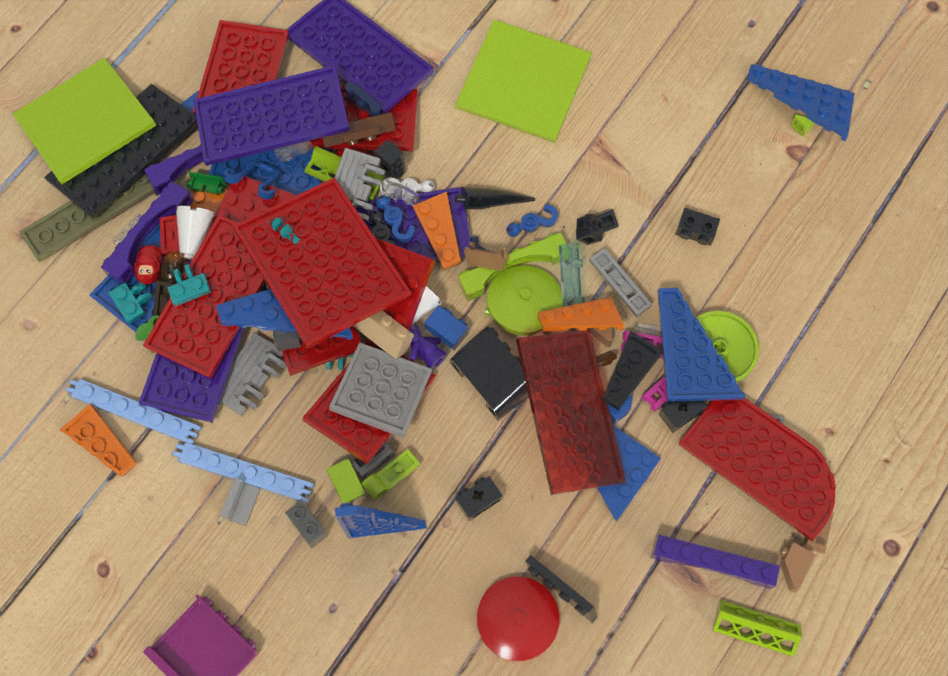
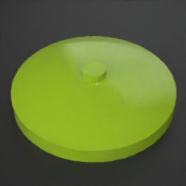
M514 266L500 272L491 282L487 292V308L494 322L505 331L521 336L534 335L543 331L537 318V312L560 308L563 304L562 291L557 281L546 271L533 266Z
M710 311L697 316L696 318L704 328L706 336L711 339L713 347L725 361L729 372L735 377L736 383L745 379L754 369L759 356L758 339L751 326L741 317L726 311Z

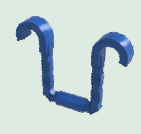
M254 161L236 175H230V170L228 168L225 169L224 180L231 184L240 182L256 167L272 174L270 178L258 186V196L262 199H272L275 196L274 189L270 191L265 190L280 177V172L276 168L260 161Z

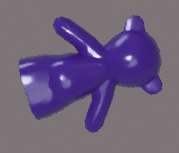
M411 325L409 331L414 337L409 346L410 359L415 360L418 356L427 364L428 368L433 370L441 365L447 357V353L437 347L441 340L435 337H422L418 325Z

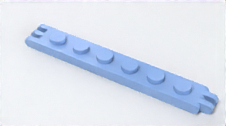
M79 379L78 382L70 380L69 384L75 386V388L66 387L65 391L71 393L70 397L91 404L96 408L182 442L194 444V441L188 439V437L197 438L198 434L192 432V429L196 431L201 429L196 424L158 409L140 405L135 400Z
M186 442L184 446L180 444L175 446L176 449L182 450L181 453L176 451L172 453L173 456L178 457V462L233 480L234 478H239L246 484L297 501L302 500L304 503H308L309 499L302 497V494L311 495V491L304 489L305 486L308 488L314 487V484Z

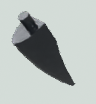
M462 187L461 195H455V202H462L464 209H486L535 201V197L481 187Z

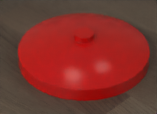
M509 577L492 585L483 595L477 611V627L484 644L494 654L509 661H527L544 653L553 643L559 628V610L554 597L541 583L527 577Z

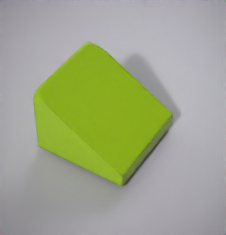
M796 114L790 126L803 137L813 128L815 123L807 117Z

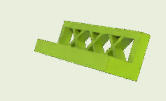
M316 146L311 160L305 168V173L326 182L332 179L329 174L336 175L342 157ZM315 165L317 167H320L321 170L316 171L312 169V166ZM368 172V177L376 178L382 182V175ZM365 182L366 185L372 187L371 191L373 192L368 197V201H371L376 196L380 186Z
M724 600L719 602L718 615L713 631L794 657L802 638L801 625ZM724 619L730 621L733 626L725 628L719 625L721 620ZM743 627H749L752 629L753 632L749 634H743L741 633L740 629ZM767 633L772 635L773 639L765 641L761 639L760 635ZM789 640L793 644L790 649L782 646L780 642Z

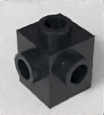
M586 214L584 217L577 219V240L586 245L602 241L603 220L594 214Z

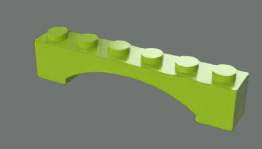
M561 232L558 234L553 233L539 242L533 241L525 248L513 250L508 254L509 259L502 271L529 262H550L553 266L569 259L570 250ZM477 267L473 270L467 269L458 275V283L467 302L485 295L486 286L502 271Z

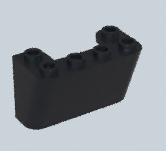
M486 326L450 359V364L461 377L465 376L485 399L487 409L499 421L534 394V381L536 378L531 371L524 369L523 362L518 356H513L509 345L505 341L501 342L497 331L493 327L489 328Z

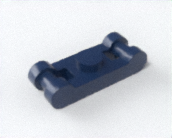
M347 83L345 85L346 100L348 102H354L360 110H364L371 117L381 115V107L375 100L355 84Z

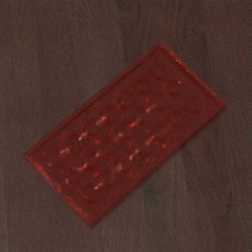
M590 330L518 338L516 344L550 494L556 495L625 483L626 478L608 404L602 400L605 392Z

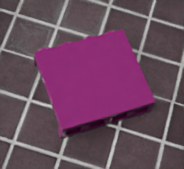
M198 594L195 596L197 600L153 646H148L143 651L166 676H239L259 654L256 650L258 645L252 639L248 638L246 640L241 635L243 631L235 623L231 626L226 621L229 617L222 610L216 611L212 607L214 603L206 595L201 597Z

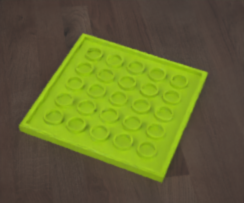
M494 19L457 99L455 108L555 143L590 61L592 52Z
M105 57L12 113L61 184L69 181L156 126L154 120Z

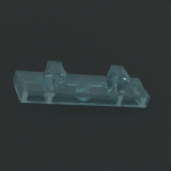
M578 243L559 245L562 307L584 303L585 297L581 295L580 267H583V260L579 259Z

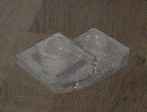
M383 180L381 182L382 192L389 199L392 198L397 201L401 197L404 203L407 205L411 204L412 206L420 203L419 194L410 188L392 181Z

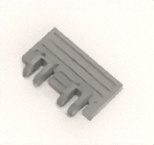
M345 148L335 179L355 209L358 206L366 210H372L373 206L365 203L368 200L372 187L366 185L365 182L380 186L381 181L367 175L369 171L378 175H384L385 171L379 168L381 159ZM359 213L363 220L368 221L369 216Z
M254 332L233 361L220 403L242 417L247 409L241 403L256 410L258 407L256 403L247 399L246 396L251 393L256 398L263 400L265 396L259 391L262 390L269 380V376L264 374V371L275 378L280 376L278 371L269 367V364L272 361L285 369L286 363L282 361L284 359L282 351H278L276 345Z

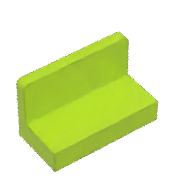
M349 459L327 468L328 475L342 504L351 503V501L365 495L364 489Z

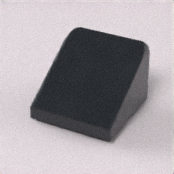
M606 209L594 214L603 220V233L619 227L613 209Z

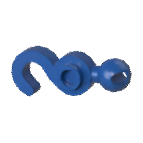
M386 195L379 196L376 200V205L378 208L385 210L384 220L386 224L392 226L394 238L399 242L410 241L415 234L414 226L411 225L406 234H400L398 230L403 220L402 211L398 207H391V201Z
M546 204L544 211L551 214L552 218L547 220L539 215L527 213L522 217L521 223H510L506 227V232L509 236L516 237L522 230L528 233L535 232L539 225L546 228L552 227L557 222L558 212L555 207Z

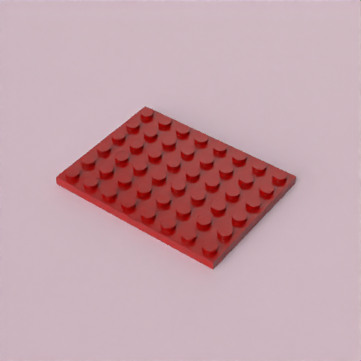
M335 177L233 225L235 233L307 349L411 296L410 289ZM280 217L283 220V225L277 231H274L271 223ZM287 224L290 225L292 233L300 238V241L294 244L291 233L289 234L291 240L283 238L279 232L282 227Z

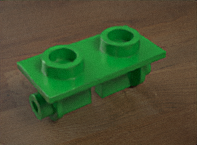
M189 171L191 181L187 182V188H190L192 191L203 192L204 187H206V193L219 195L220 193L223 194L224 188L228 189L224 178L219 175L213 176Z

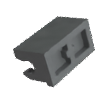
M385 442L368 464L359 458L352 460L351 464L364 480L395 455Z

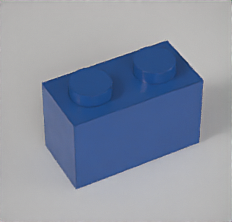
M438 305L424 322L425 329L455 351L469 334V327H467L468 325L464 320L456 319L452 316L453 313L449 309L441 308Z

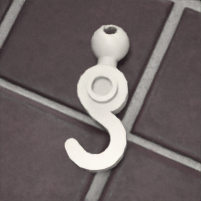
M386 178L380 184L381 195H386L391 198L390 193L386 190L388 186H394L403 196L417 194L418 191L423 193L432 192L435 189V185L431 180H424L421 184H418L412 178L404 179L401 183L395 178Z

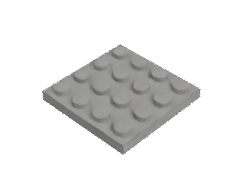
M359 342L329 406V410L404 438L430 378L432 369L400 357L394 359L387 352Z

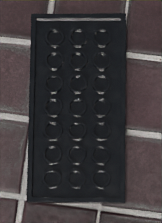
M152 83L136 96V99L154 120L155 127L64 184L59 182L52 171L44 177L49 184L92 219L145 173L144 169L155 164L198 125L194 114Z

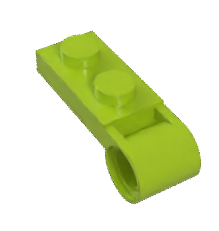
M406 449L378 473H374L366 478L361 485L373 500H377L418 468L420 463L409 449Z

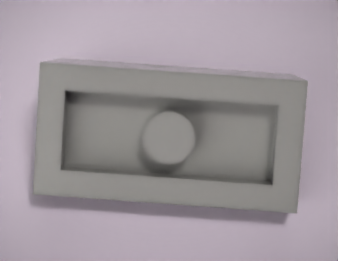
M234 478L220 516L225 520L246 526L260 492L259 487L246 484L242 479Z

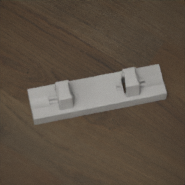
M605 248L589 259V262L636 318L652 306L651 302Z

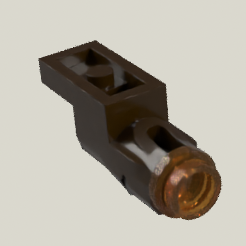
M167 251L166 256H164L161 278L156 280L153 316H160L170 299L167 287L177 284L173 270L178 269L183 274L184 258L180 252Z

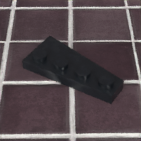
M630 331L602 400L619 411L661 357L663 351Z
M530 555L526 560L529 567L527 570L534 577L539 576L546 587L550 590L554 589L563 601L570 603L580 615L587 618L593 624L598 618L594 606Z

